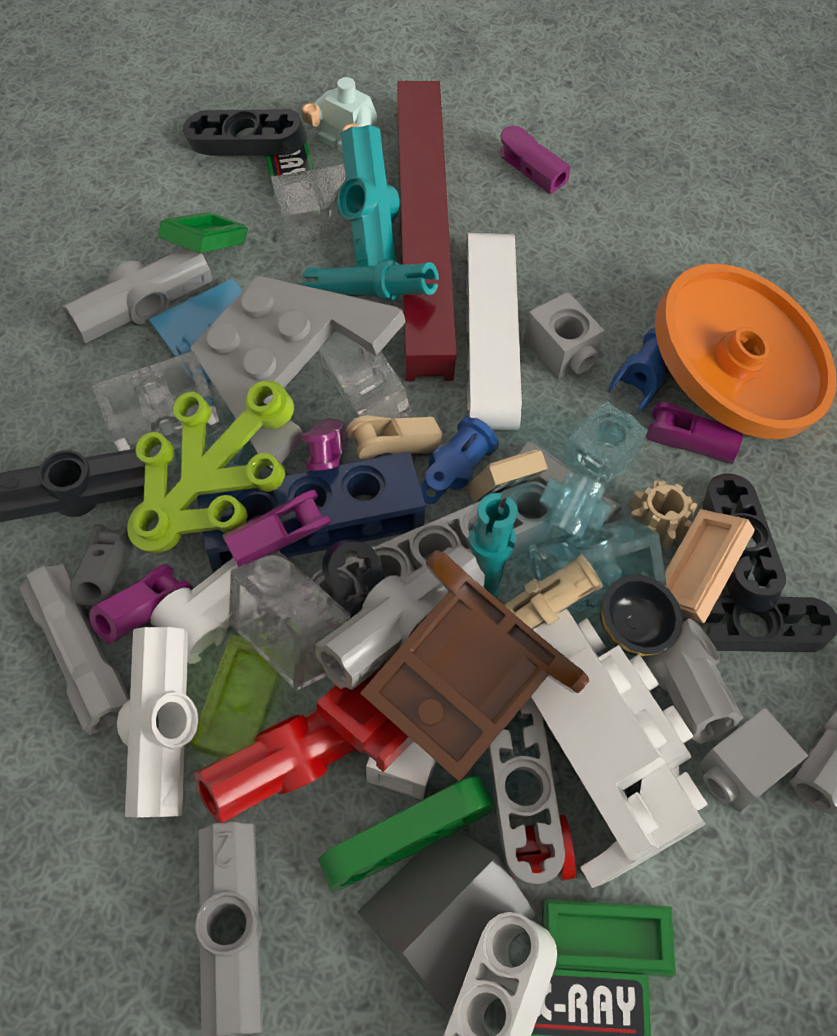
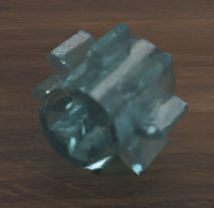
M568 471L563 482L550 478L539 500L542 506L549 508L544 522L578 539H582L587 527L599 532L611 508L609 504L601 501L606 488L600 483L574 471Z

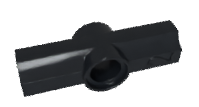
M136 448L90 457H83L80 453L72 450H61L45 458L40 466L0 473V522L59 512L67 517H79L89 513L97 504L143 496L145 463L137 457ZM75 482L73 485L65 487L68 484Z

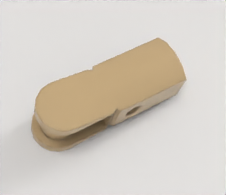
M365 415L351 421L346 428L349 438L356 440L359 445L356 453L361 461L372 459L383 453L399 454L409 451L411 455L433 453L440 445L442 439V432L434 417L391 419Z

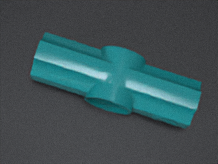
M371 125L350 127L340 132L346 180L339 189L337 205L342 217L351 220L356 266H377L382 260H393L395 262L396 257L391 223L398 214L400 199L397 190L393 186L386 184L380 128Z

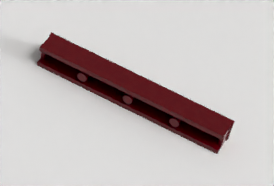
M397 81L401 265L432 262L438 271L439 280H425V284L435 283L438 285L433 295H402L403 315L406 321L403 325L405 381H415V376H444V381H454L457 354L440 81Z

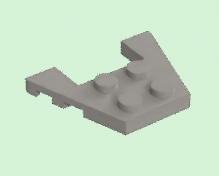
M257 275L190 349L235 419H237L246 409L245 400L247 393L254 384L261 381H274L285 388L335 331L340 332L377 355L406 321L403 311L396 306ZM273 395L265 398L259 406L267 405L272 400ZM289 420L284 426L274 430L260 427L250 438V442L258 454L269 453L281 464L302 441L301 435L303 432L297 424ZM267 466L268 469L273 471V466Z

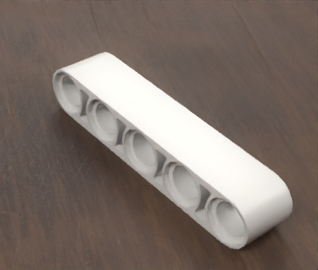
M467 233L466 295H468V303L466 307V332H469L467 344V370H469L467 410H470L469 417L482 420L492 430H519L522 394L515 235Z

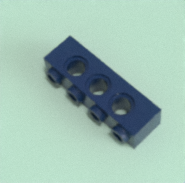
M410 451L399 454L383 453L368 460L347 464L339 463L337 467L327 470L306 471L295 474L285 473L283 483L277 489L269 492L261 491L258 488L197 496L199 509L209 508L212 501L219 496L229 495L234 497L245 507L247 523L252 517L263 515L305 492L316 491L318 497L314 501L316 505L321 506L319 509L323 517L329 516L332 522L324 528L258 560L254 564L327 550L334 543L346 539L366 542L405 534L423 526L425 522L426 505ZM359 495H370L374 497L373 499L367 501H360L354 499ZM234 507L223 511L221 522H226L232 518L235 511ZM294 511L280 517L287 534L302 527ZM220 530L203 531L205 548L213 573L233 558L222 536L225 533Z

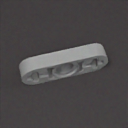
M529 698L516 715L518 719H528L530 724L520 734L522 753L533 748L536 752V758L519 756L502 763L499 753L510 755L513 750L511 735L505 729L487 748L505 868L516 881L524 885L536 886L544 884L558 875L564 864L565 848L543 716L535 702ZM516 770H527L538 778L541 785V794L535 804L520 806L509 799L505 791V781L510 773ZM544 812L547 824L536 823L533 827L537 845L541 847L548 846L550 858L541 862V873H532L529 862H518L516 857V850L526 845L525 826L523 824L515 829H511L509 817L528 819Z

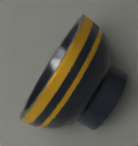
M641 574L625 575L611 584L601 600L599 616L603 632L613 646L619 645L625 653L635 656L639 654L641 657L657 655L673 646L681 634L683 617L679 603L671 591L654 578Z

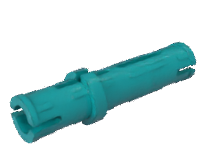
M382 260L377 266L310 267L304 271L302 277L305 279L316 278L317 282H302V286L347 296L378 295L379 298L384 300H395L400 295H433L438 285L435 283L425 284V280H439L438 271L432 262L399 265L396 261L393 262V260Z
M501 493L488 494L479 502L477 508L478 518L473 524L468 538L469 549L476 557L480 570L485 574L484 588L496 599L501 590L500 584L505 561L512 554V550L515 547L516 533L513 525L518 513L516 503L509 496L505 502L504 509L500 508L503 495Z

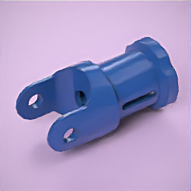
M655 327L651 328L644 335L642 341L644 346L638 354H632L626 359L614 375L608 388L610 393L618 381H623L642 391L644 400L636 409V412H639L651 402L666 379L665 372L668 368L657 344Z
M464 417L457 426L458 432L448 444L438 446L430 455L429 468L425 474V480L420 485L425 503L435 504L448 488L455 491L463 488L473 478V469L485 455H492L498 449L499 441L494 431L485 422L478 418ZM433 489L436 491V495L430 497L427 495L426 490Z

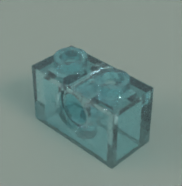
M631 517L529 545L534 576L539 582L562 569L581 554L586 557L598 575L603 587L599 590L596 589L568 606L567 610L570 614L601 606V600L611 584L625 575L641 574L654 578L664 586H667L659 533Z

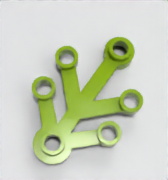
M261 381L254 384L247 393L245 400L246 409L207 452L206 424L211 417V407L196 392H186L180 395L174 403L173 412L175 417L183 424L181 480L169 493L167 465L174 458V446L158 432L147 433L139 439L136 445V454L145 463L144 502L133 510L127 525L129 539L137 548L147 553L164 552L173 548L180 541L182 534L220 530L223 533H227L246 523L247 511L245 507L229 495L217 497L212 501L209 508L186 510L198 495L258 488L261 491L269 492L277 489L283 483L285 470L280 462L269 453L255 455L247 465L224 468L260 427L271 430L278 429L291 419L294 403L282 385L274 381ZM273 395L272 400L267 405L259 406L265 398ZM199 405L194 415L186 417L189 408ZM161 444L160 452L154 457H149L152 448ZM266 466H273V471L269 477L258 479L261 469ZM234 507L235 511L232 518L226 522H221L223 511ZM159 517L157 526L153 530L148 531L151 522Z

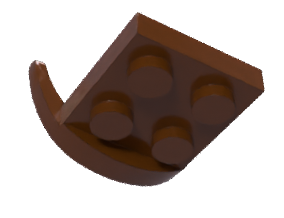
M435 550L427 559L426 566L434 577L448 590L447 594L360 694L453 777L460 781L547 677L572 693H580L588 684L589 678L581 668L519 619L447 554Z

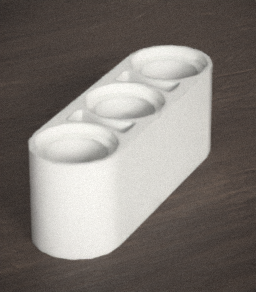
M513 912L498 914L488 922L481 934L444 1036H489L483 1020L485 1010L492 1001L499 998L505 1006L506 1021L501 1032L496 1036H531L556 966V944L548 930L522 914ZM527 932L531 940L530 955L523 964L513 967L508 957L509 944L516 935Z

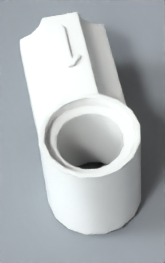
M233 557L193 590L181 588L166 596L153 610L150 621L154 627L183 628L184 631H187V663L195 664L201 660L198 656L212 643H215L217 646L221 644L227 634V628L271 593L270 585L254 563L240 570Z

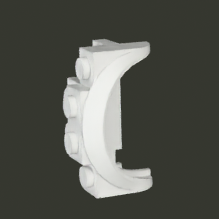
M566 608L558 613L560 619L550 625L544 622L533 630L587 674L589 682L580 693H572L547 677L531 697L617 840L602 854L580 867L591 887L594 888L620 876L706 825L698 811L708 804L687 772L679 776V765L692 758L683 743L693 738V735L673 705L662 711L649 692L659 684L642 657L638 654L628 660L619 645L598 657L597 653L606 648L587 618L577 624ZM642 779L640 795L635 793L627 798L623 790Z

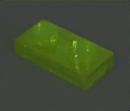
M230 635L200 715L196 733L190 742L194 751L223 758L254 742L252 737L263 730L287 660L286 648Z

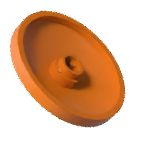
M703 264L683 272L662 295L655 313V334L660 353L678 385L691 400L711 417L731 429L746 435L763 439H786L807 430L829 410L836 392V371L832 354L822 333L811 317L781 288L762 276L740 267L727 264Z

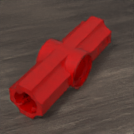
M316 709L305 716L303 713L297 714L262 730L252 737L254 742L194 772L197 783L196 788L205 808L211 813L215 822L223 823L276 793L279 795L286 794L313 782L328 771V764L356 750V748L317 715Z

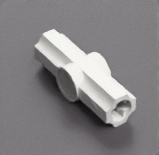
M142 627L133 629L130 700L124 703L117 719L118 734L122 742L128 746L125 817L182 816L184 748L192 740L198 725L197 709L193 701L186 696L188 632L184 631L183 628ZM157 715H158V718H159V727H158V729H157V725H156V716H157Z

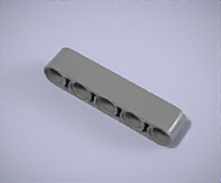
M521 483L500 492L503 494L500 508L504 509L505 502L509 496L514 500L518 509L517 518L513 525L516 533V543L512 554L506 561L546 542L551 533L557 510V499L555 494L541 483ZM479 502L372 547L380 559L384 575H396L404 580L425 565L427 560L423 557L432 554L435 550L443 552L448 547L456 549L461 545L472 553L469 549L468 538L470 530H472L473 524L478 518L477 508ZM530 513L539 519H527L521 514ZM351 556L346 559L345 565L337 568L338 575H345L353 581L357 595L369 594L373 588L370 590L362 588L357 577V569L365 566L364 559ZM321 569L310 579L307 595L312 622L319 630L330 634L340 625L335 609L322 605L323 601L331 597L323 570ZM345 595L344 598L348 602L357 595Z

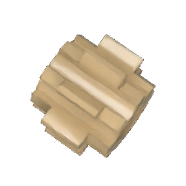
M657 480L645 492H635L630 504L634 511L630 514L627 527L634 528V532H640L643 536L641 539L642 545L653 542L658 543L659 547H663L665 550H670L673 542L678 537L684 539L692 524L690 519L697 508V504L692 502L691 496L686 497L682 492V486L677 483L675 486L666 485L665 481L658 482Z

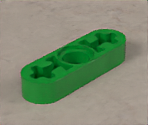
M481 776L470 777L443 789L332 847L318 858V862L330 891L342 890L473 824L492 812L496 806Z

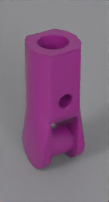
M508 126L501 132V143L503 146L501 147L500 155L506 162L518 171H521L522 174L549 194H552L566 184L570 174L569 164L541 144H538L523 128Z
M667 402L658 403L653 407L652 417L654 423L649 424L645 431V436L650 441L692 451L733 464L738 454L744 435L720 422L697 416Z
M333 418L320 420L310 431L301 435L302 442L308 444L309 458L305 464L306 470L309 471L327 470L337 467L341 454L347 446L344 422Z
M315 490L305 492L222 535L240 570L324 528L332 522L329 516L323 517L314 501L318 497ZM294 511L302 527L287 534L280 517Z
M168 564L159 565L135 584L93 606L89 612L92 629L108 644H111L132 632L133 629L148 623L153 610L166 596L181 588L193 590V586L188 581L179 582L173 577L174 570Z

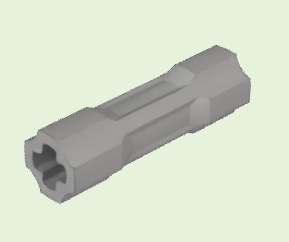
M64 564L57 566L44 565L26 575V581L19 587L34 622L44 630L67 681L66 693L83 731L89 735L105 731L117 725L119 711L124 703L130 700L129 693L118 671L109 664L85 614L86 605H79L71 595L70 582L73 576L70 570Z

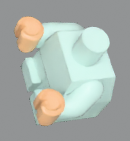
M349 77L339 79L337 88L326 91L314 104L308 103L302 107L304 122L317 127L321 121V131L318 133V140L333 148L337 146V149L342 153L340 132L350 127L366 125L378 127V116L370 96L356 90L355 81Z

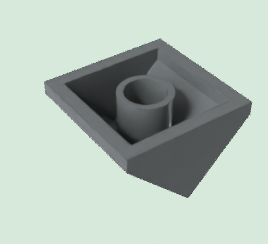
M457 831L419 851L357 912L446 1013L456 1004L481 934L488 922L498 914L507 912L522 914L532 921L537 917L498 855L461 831ZM519 933L518 935H516V936L512 939V941L510 942L509 946H510L522 933Z

